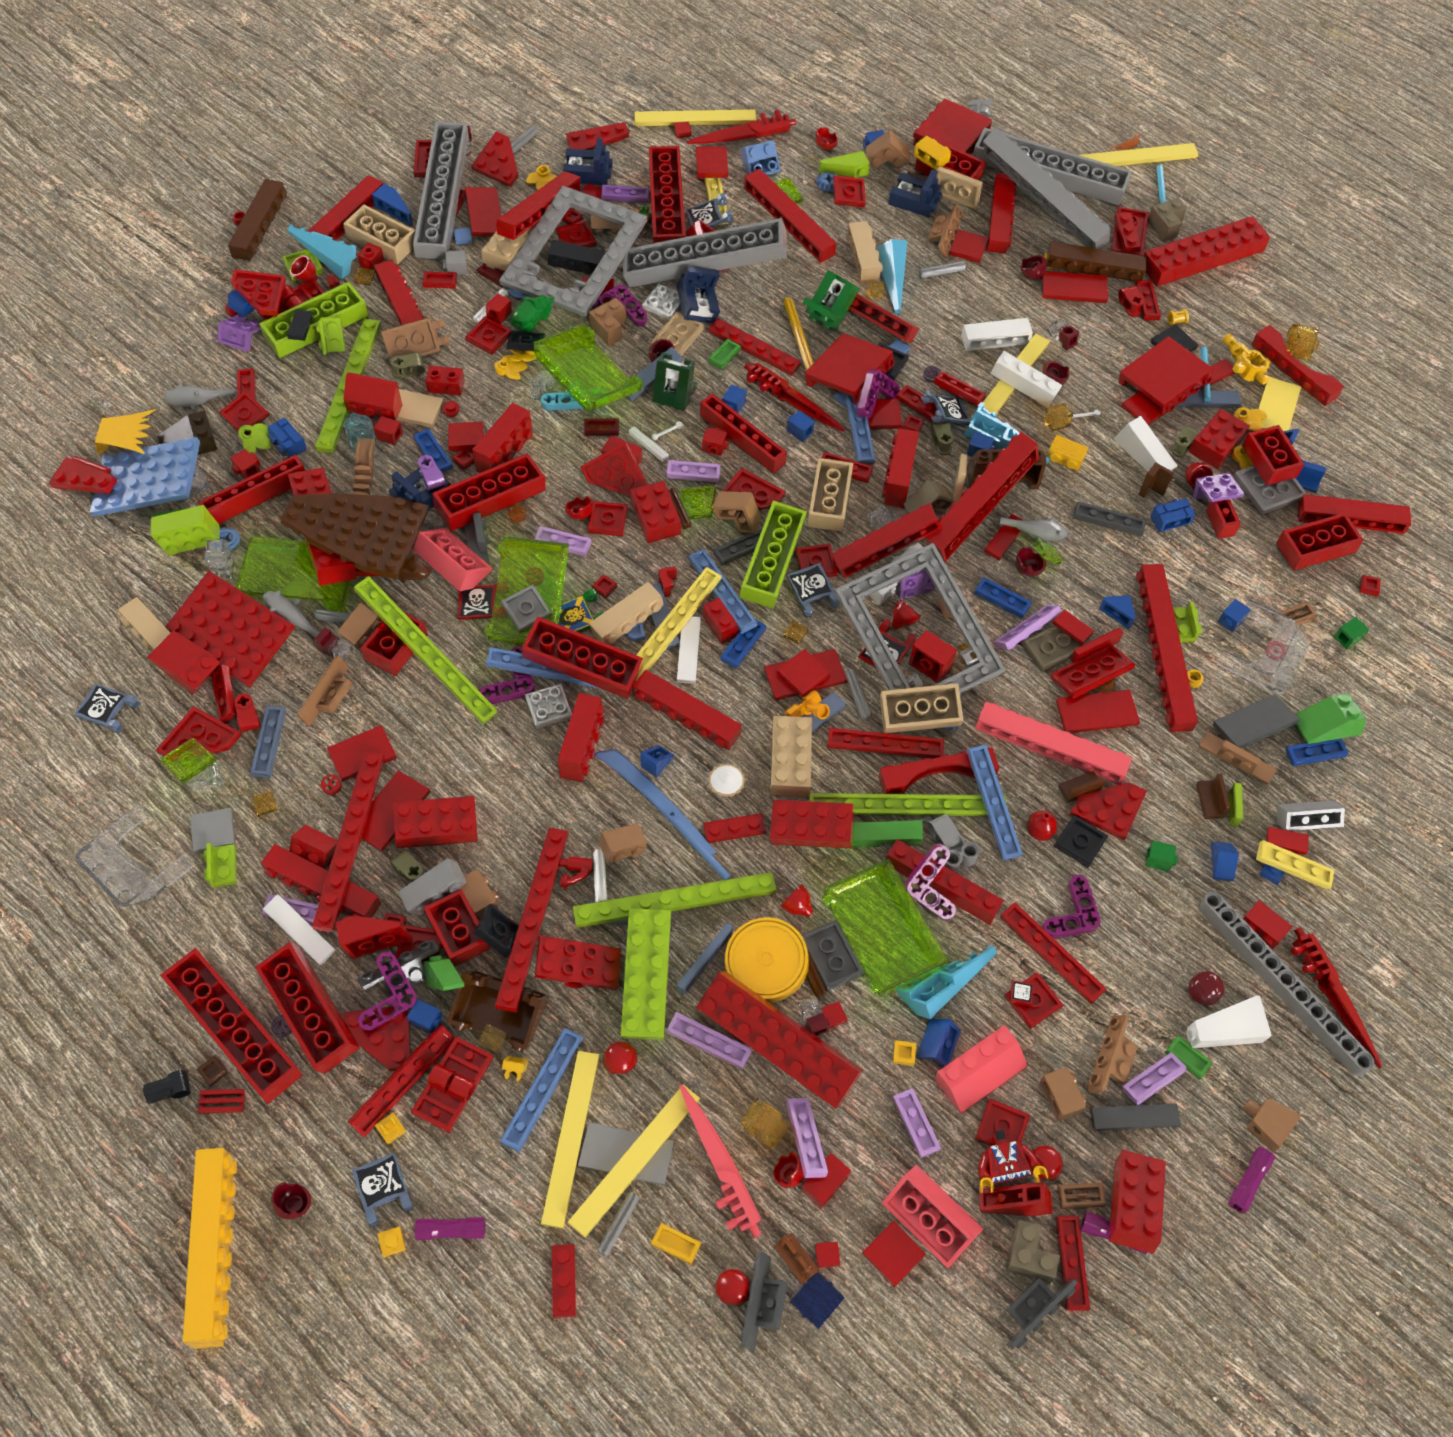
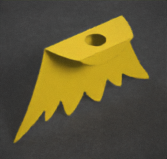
M156 409L130 415L102 418L95 439L97 453L105 452L109 445L145 454L136 445L143 444V442L135 438L148 437L147 434L140 432V430L151 426L139 423L149 420L142 418L151 414Z

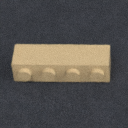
M868 221L849 223L847 235L860 281L879 279L883 266L882 262H879V251L875 249L876 241L872 238V228H869Z
M649 582L645 583L590 622L592 634L601 642L613 644L624 633L630 632L636 624L644 622L648 616L658 612L664 606L662 596Z
M138 597L118 609L121 615L119 619L125 627L129 626L131 628L130 631L136 639L141 638L140 642L146 650L151 649L153 651L170 634L166 627Z

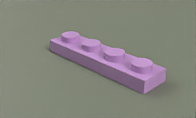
M1047 604L995 640L996 647L1005 650L1013 649L1016 646L1015 644L1027 639L1034 631L1040 630L1045 623L1054 620L1062 612L1060 606Z
M678 1012L675 1013L666 1030V1033L743 1070L752 1052L751 1048Z
M809 1098L787 1099L786 1107L804 1177H826L828 1169Z

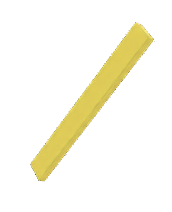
M755 109L635 112V126H674V123L689 122V125H743L752 121L756 122Z
M1194 143L1083 154L1079 156L1113 166L1197 158L1198 151Z
M1035 334L1017 359L1032 367L1048 347L1050 340ZM1000 380L984 400V408L990 413L995 412L997 414L1015 388Z
M706 567L636 654L643 658V665L638 678L645 670L649 671L668 645L722 579L720 574Z
M578 1051L541 1221L542 1226L564 1229L599 1054Z
M683 1085L694 1098V1100L698 1103L700 1098L696 1094H694L690 1089H688L685 1085ZM680 1089L568 1221V1224L584 1238L587 1237L689 1114Z

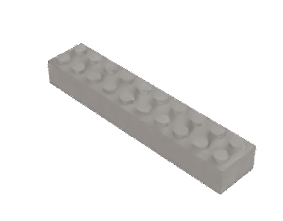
M435 121L413 242L416 258L446 259L445 252L450 251L469 139L467 123Z
M996 127L983 140L985 156L1084 246L1103 249L1110 242L1109 225L1104 221L1101 222L1097 214L1093 211L1090 212L1085 203L1079 202L1073 192L1067 191L1059 180L1056 181L1052 178L1053 176L1048 170L1042 169L1041 164L1037 160H1032L1026 150L1022 151L1015 140L1011 141L1005 131H1000Z
M984 128L975 146L973 156L985 161V166L1001 170L984 154L983 140L993 131ZM1008 135L1011 141L1015 140L1022 151L1026 150L1030 154L1032 160H1037L1041 164L1042 169L1048 170L1052 174V178L1056 181L1059 180L1067 191L1070 190L1120 206L1132 171Z
M782 218L633 247L628 250L624 257L623 276L629 287H636L680 278L681 274H685L688 267L719 271L787 258V231Z

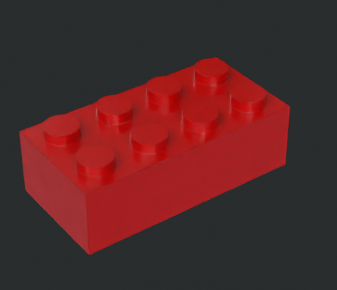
M936 140L951 151L950 161L943 168L979 181L982 179L986 165L985 161ZM916 158L915 170L929 176L933 168L926 165L919 158Z
M512 402L472 449L476 472L481 473L510 461L517 452L521 451L524 443L530 440L533 435L529 410Z
M898 428L897 435H893L892 445L894 446H891L884 486L886 487H883L882 497H885L884 505L905 508L903 504L907 499L919 436L917 431Z
M1342 513L1283 530L1276 544L1292 570L1295 571L1356 553L1363 542V538L1348 515Z
M582 693L578 694L558 757L560 778L583 783L584 777L589 775L590 765L588 764L595 755L594 744L599 742V728L605 722V715H603L605 706L602 705L601 697Z
M474 796L393 802L396 848L478 842Z
M773 800L770 830L772 845L852 849L853 803Z
M1124 1149L1121 1150L1114 1166L1108 1242L1152 1254L1155 1252L1162 1240L1166 1161Z

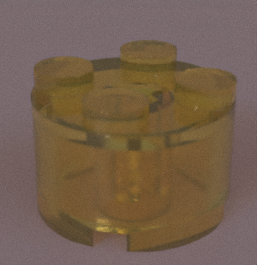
M1292 324L1286 335L1289 337L1288 342H1284L1290 354L1296 359L1309 361L1313 351L1317 350L1319 346V340H1317L1319 329L1302 324Z
M759 1098L754 1100L741 1119L742 1129L751 1136L757 1134L761 1139L760 1142L769 1149L779 1144L792 1124L788 1119L786 1122L781 1120L783 1115L768 1103L762 1101L760 1104Z

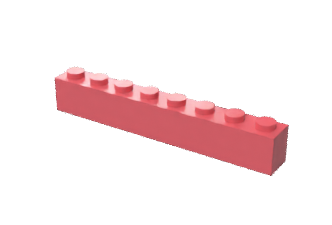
M985 702L975 727L976 730L1087 773L1094 771L1096 776L1100 778L1105 777L1106 780L1118 785L1122 784L1132 757L1122 752L1113 751L1104 745H1098L1086 738L1074 736L1070 732L1061 731L1049 724L1040 723L1031 717L1022 716L1013 710L1001 708L994 703Z

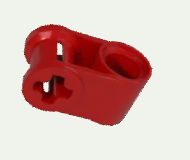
M1137 286L1120 289L1118 291V299L1127 314L1131 317L1140 316L1144 298L1141 296Z
M246 693L239 694L235 698L234 703L240 732L261 728L251 696Z

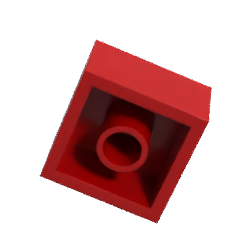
M925 630L912 646L908 665L935 683H939L952 670L957 650L951 644L939 639L936 634Z

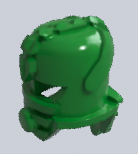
M544 295L534 299L523 297L521 299L522 302L519 303V306L511 315V325L523 332H532L540 320L547 321V317L552 310L551 304L555 297L547 298Z

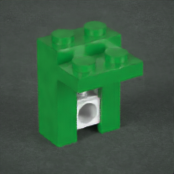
M828 270L812 300L806 297L803 301V304L807 305L805 312L810 314L809 318L817 322L820 320L823 322L822 326L825 328L837 330L860 288ZM841 286L840 292L836 293V288Z

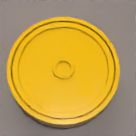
M765 917L751 920L734 932L726 947L725 966L727 973L769 1003L788 998L801 987L807 976L809 956L806 943L796 928L783 920Z

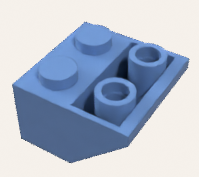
M774 140L740 148L743 165L748 174L758 169H761L767 175L781 172Z

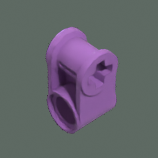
M429 455L421 456L418 459V465L428 491L445 485L443 474L438 469L434 459Z

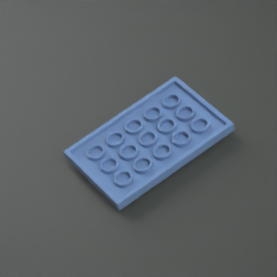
M197 437L143 447L141 449L145 454L128 450L103 455L101 465L111 469L110 475H113L117 482L109 494L94 493L90 513L95 517L189 499L200 440Z

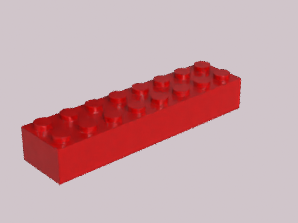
M649 146L653 243L684 238L686 236L680 146Z
M1250 216L1145 251L1143 256L1146 257V274L1156 287L1263 252L1266 249L1270 236L1254 216Z
M1023 432L1013 436L1006 449L1003 448L998 453L997 459L987 465L986 471L975 478L970 488L964 490L959 501H955L950 506L949 512L939 518L942 529L926 536L925 540L927 546L934 543L944 563L1039 459L1038 443Z
M324 468L288 473L292 496L332 494ZM306 541L319 586L357 579L354 563L349 560L343 562L340 560L339 555L335 553L330 555Z
M196 948L160 975L267 1105L303 1076L297 1066Z
M726 971L718 972L696 1007L835 1109L841 1106L864 1071Z

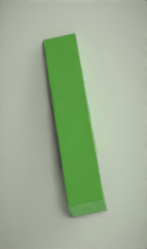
M922 821L854 822L852 846L880 847L881 844H894L897 839L906 845H921L923 840Z

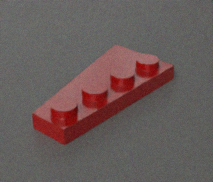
M625 122L566 133L570 149L581 150L594 149L597 138H602L603 145H605L606 143L610 142L613 144L629 137V131Z

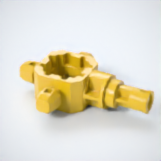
M1231 334L1225 335L1222 342L1230 349L1231 356L1236 361L1233 371L1239 373L1244 380H1257L1260 384H1266L1269 381L1266 371L1269 368L1270 360L1264 358L1260 352L1249 350L1244 344L1238 343Z

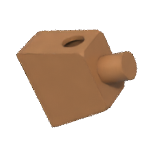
M1267 1098L1260 1106L1249 1099L1242 1108L1252 1116L1247 1124V1128L1273 1153L1281 1147L1301 1117L1300 1114L1270 1098Z

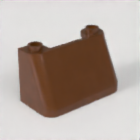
M982 449L972 456L967 464L969 488L973 485L975 478L986 471L987 465L997 459V455L1002 449ZM1039 449V459L1020 479V482L1026 481L1030 485V489H1039L1047 464L1045 453Z
M473 970L462 973L461 979L464 982V987L457 988L446 1023L452 1024V1028L464 1031L465 1028L472 1027L507 1039L512 1045L511 1048L517 1051L529 1049L549 996L524 987L517 1013L496 1009L495 1004L503 979Z

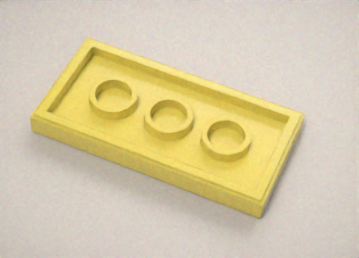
M1269 377L1258 407L1267 415V418L1261 421L1262 429L1280 425L1283 431L1289 430L1301 386Z

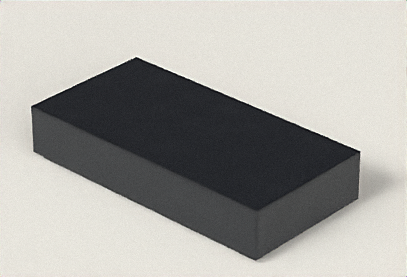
M295 310L287 334L288 339L306 340L313 319L312 311Z

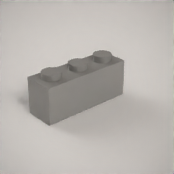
M1336 801L1277 805L1276 823L1288 831L1344 827L1345 808Z
M447 858L398 892L407 912L418 916L425 913L423 907L460 890L461 886L466 884L467 881L458 862Z

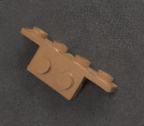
M954 204L950 214L940 215L935 218L928 236L930 243L940 241L938 248L943 258L948 256L959 224L963 218V211L959 208L958 204Z
M340 656L334 657L297 713L299 719L306 726H311L319 712L333 714L353 684L349 679L342 678L348 669V665Z
M1206 732L1199 744V748L1267 785L1271 782L1277 771L1276 768L1261 761L1260 758L1227 740L1224 741L1210 732Z
M1127 1015L1113 1016L1109 1022L1099 1056L1096 1059L1093 1074L1089 1080L1087 1091L1090 1093L1104 1092L1109 1077L1119 1084H1126L1138 1048V1045L1124 1036L1129 1020Z

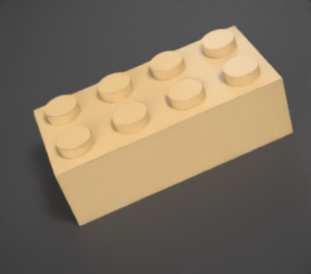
M366 205L359 208L343 223L347 239L363 247L367 243L381 247L384 258L388 260L393 259L396 264H399L414 249L415 230Z
M537 224L515 240L500 236L496 231L481 250L482 262L492 269L496 267L506 271Z
M818 458L807 527L843 532L853 463Z
M958 683L881 691L880 704L884 733L961 726L963 723Z
M773 716L770 795L809 797L811 789L812 717Z

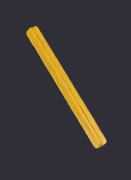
M785 297L783 303L805 369L807 370L814 361L791 297Z

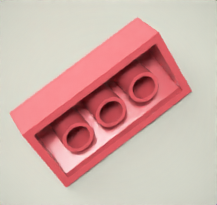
M447 528L423 531L418 534L413 551L459 591L473 589L493 569Z
M1003 1025L940 1069L934 1080L959 1113L962 1114L1028 1065L1018 1041L1008 1028Z
M915 1165L903 1176L882 1202L948 1269L983 1231V1228L918 1165Z

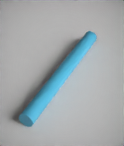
M1158 165L1156 169L1159 202L1163 203L1166 202L1163 166Z
M1202 347L1200 349L1201 360L1208 364L1207 347ZM1210 383L1203 386L1205 402L1211 401Z

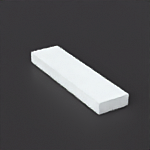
M691 617L681 630L677 683L696 684L701 617Z
M279 894L263 908L319 965H322L336 951Z

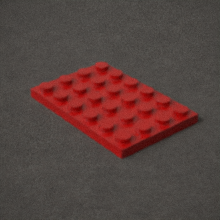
M209 570L165 626L170 633L174 630L205 649L221 662L219 667L221 665L228 666L229 674L249 688L295 629L292 623L270 611V609Z

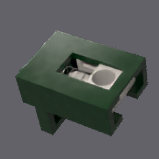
M662 352L656 364L653 402L685 411L697 387V382L693 381L695 361L685 359L683 364L673 361L671 354Z

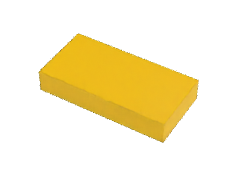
M660 1223L651 1245L692 1265L701 1242Z

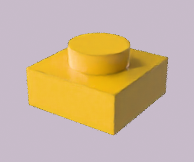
M895 1040L893 1063L914 1066L916 1043Z
M400 1226L377 1233L383 1257L406 1250Z

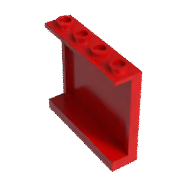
M944 98L941 103L937 104L936 109L930 112L928 118L923 120L921 126L915 129L913 145H916L919 140L928 136L971 155L983 129H991L992 119Z
M842 333L804 372L806 386L812 388L818 382L853 396V402L856 405L859 402L867 372L872 369L880 370L885 374L894 365L893 351Z
M1168 336L1122 369L1119 375V383L1122 386L1130 383L1162 408L1161 415L1163 416L1167 412H1171L1178 404L1185 402L1189 396L1196 394L1201 387L1208 385L1213 378V368Z

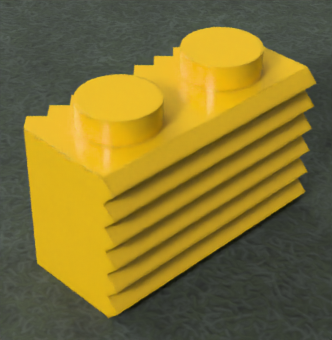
M926 136L915 145L914 157L919 158V160L936 169V171L939 166L943 167L950 161L951 151L949 148L942 146L935 139Z
M1056 435L1049 448L1047 457L1054 463H1060V465L1063 464L1069 469L1079 471L1089 447Z

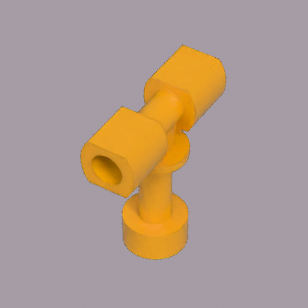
M812 690L802 698V703L799 705L794 704L784 712L786 716L801 717L813 713L816 718L826 719L829 716L830 709L828 705L819 703L822 701L819 693Z

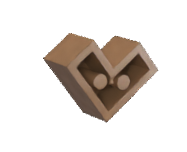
M891 130L866 146V157L875 168L889 161L899 169L910 161L909 147Z
M617 298L589 311L590 327L608 346L622 339L621 324L626 322V308Z
M719 491L712 506L717 519L734 520L739 533H755L762 519L752 492Z

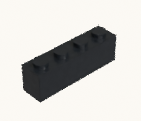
M553 240L547 253L548 265L592 274L606 251Z

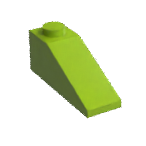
M864 151L820 160L819 174L821 175L822 172L832 174L834 172L835 175L863 177L868 175L870 163Z

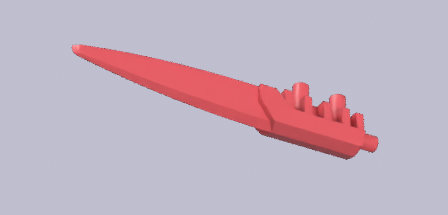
M679 1085L706 1152L720 1181L725 1183L721 1186L725 1197L715 1202L719 1210L730 1205L735 1215L734 1218L725 1222L729 1231L740 1226L742 1232L749 1229L754 1239L762 1234L757 1224L762 1219L731 1156L697 1102L683 1085Z

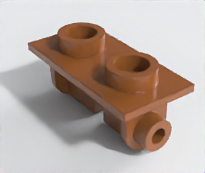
M793 1233L783 1236L780 1242L774 1246L801 1284L819 1271V1268Z

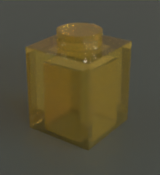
M1066 403L1047 408L1044 422L1053 432L1069 427L1073 414Z

